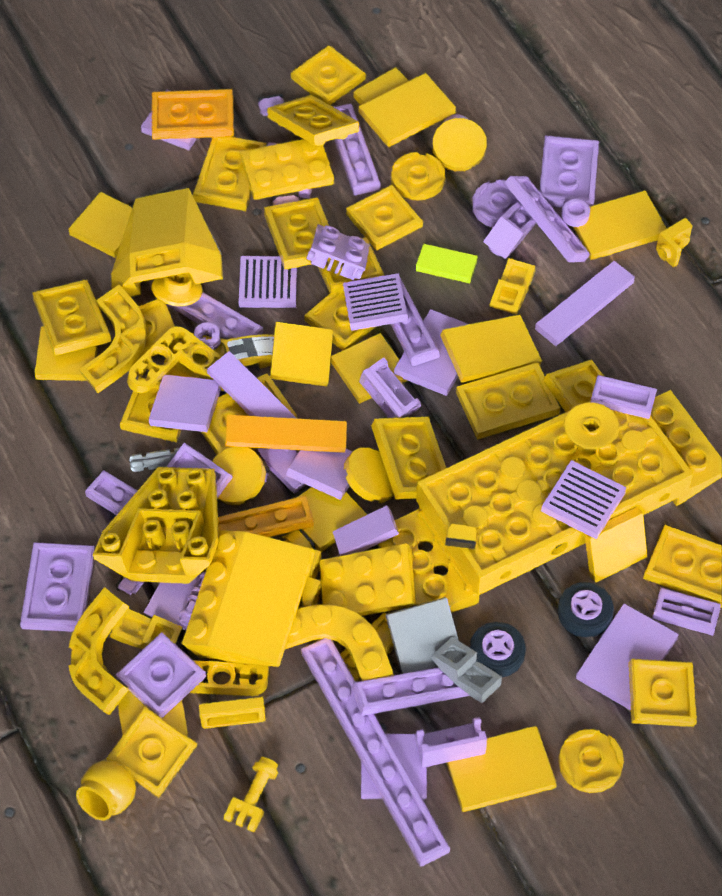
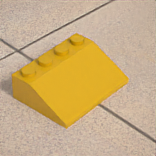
M220 530L219 542L211 564L207 567L182 644L200 659L279 667L315 551L312 548L246 531Z

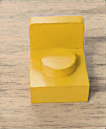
M686 218L659 233L656 251L659 257L667 261L672 267L678 265L681 249L690 241L693 225Z

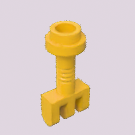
M261 757L259 761H255L252 769L257 774L250 790H248L244 801L232 798L224 815V820L231 822L236 811L240 813L236 820V825L243 827L248 816L252 818L247 829L252 832L256 831L264 812L255 806L268 778L276 779L278 774L276 770L278 764L266 757Z

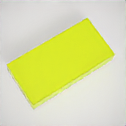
M423 244L416 264V271L471 283L478 256Z

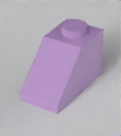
M518 201L500 217L483 242L488 245L492 253L506 259L530 232L536 222Z

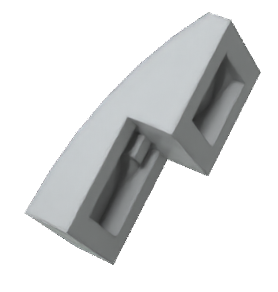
M453 637L432 655V660L444 674L480 703H483L501 685L502 676L477 662V652Z

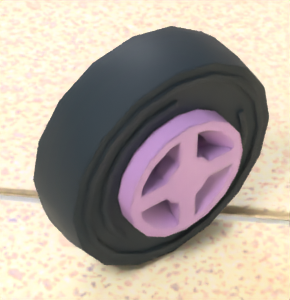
M581 582L573 584L563 592L559 598L557 612L560 623L567 631L576 636L587 638L597 636L607 629L612 622L614 605L611 596L604 588L594 583Z
M502 622L486 623L478 628L471 638L469 647L477 652L478 663L483 664L502 677L510 676L518 671L524 662L526 645L521 633L515 627ZM500 651L503 653V654H494L495 652H500Z

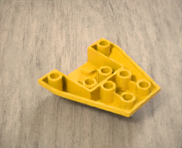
M189 188L135 199L111 272L112 289L120 285L130 297L141 295L140 282L188 272L195 284L223 279L221 253Z
M158 467L103 530L93 552L94 559L130 581L189 584L211 564L219 542L215 469Z

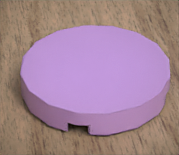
M496 180V183L490 184L489 182L483 183L474 193L472 201L473 213L486 226L494 227L500 217L518 202V199L505 185L506 180Z

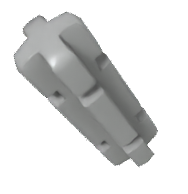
M174 448V452H170V449L146 452V456H142L141 453L132 454L129 458L130 468L133 472L144 471L145 467H148V470L167 467L180 448Z

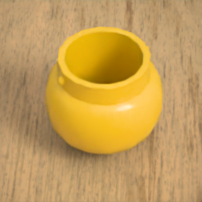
M103 760L94 763L83 775L81 787L76 792L79 805L88 815L102 821L108 820L112 815L122 813L135 798L136 785L133 773L129 767L121 762Z

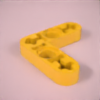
M172 327L130 368L127 384L136 393L148 392L178 361L201 379L213 380L207 374V368L222 356L185 328ZM181 339L182 343L178 342L171 351L169 348L172 341ZM157 354L163 355L167 359V363L158 365L152 361L151 357ZM203 354L208 359V362L198 364L193 360L192 356ZM146 369L149 370L146 380H136V376L141 377L146 372Z
M194 661L205 672H208V683H204V680H202L190 693L257 696L262 694L267 688L269 666L236 662ZM219 672H226L231 676L229 682L222 685L215 683L213 677ZM235 673H240V685H236ZM251 675H257L258 678L254 685L249 683Z

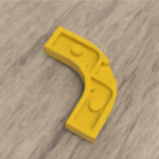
M117 285L96 300L99 308L115 325V337L111 345L103 353L79 369L83 377L97 393L126 374L138 361L146 344L147 328L144 317L138 305L120 285Z
M104 587L85 610L73 630L69 643V648L72 649L71 665H68L71 678L78 690L103 712L110 715L129 689L113 677L105 668L102 650L110 631L126 613L129 606Z
M318 604L297 609L285 649L312 640L326 638L337 641L348 649L353 657L361 681L393 676L382 641L376 630L365 618L350 609L336 605Z

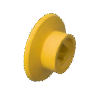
M189 272L157 278L152 283V292L155 297L163 303L172 306L193 304L200 299L203 293L202 285L200 283L195 284Z
M593 402L582 403L573 407L567 413L564 420L567 436L575 444L586 449H600L608 446L616 439L620 428L618 418L611 409ZM589 427L594 428V431L590 432L588 430Z

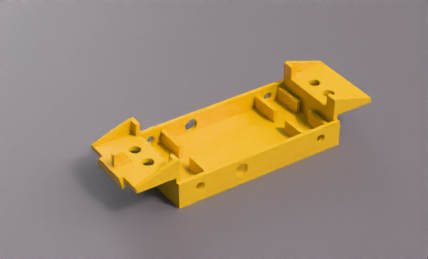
M671 390L655 397L650 419L613 411L619 421L618 436L611 444L600 449L580 447L567 436L564 420L568 412H565L418 481L416 501L419 504V509L394 520L399 534L377 545L379 548L405 543L410 545L416 605L446 597L452 613L478 604L479 595L586 543L583 532L541 512L543 503L571 460L627 487L625 495L609 519L611 520L635 507H638L644 515L671 501L676 506L682 504L722 477V458ZM589 427L588 430L590 432H593L594 428ZM447 525L474 526L475 529H478L475 549L446 546ZM422 542H429L433 548L431 551L426 552L419 550L418 545ZM442 565L448 569V573L442 576L435 574L433 569L436 566Z

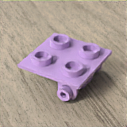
M318 224L312 247L306 259L310 260L312 265L324 269L328 258H330L327 266L328 271H330L334 260H337L338 264L334 273L338 274L342 263H344L340 275L354 280V278L360 280L366 267L370 244L360 237H350L339 233L332 226H321Z
M206 572L199 574L189 584L160 582L144 614L151 617L153 615L159 616L186 630Z

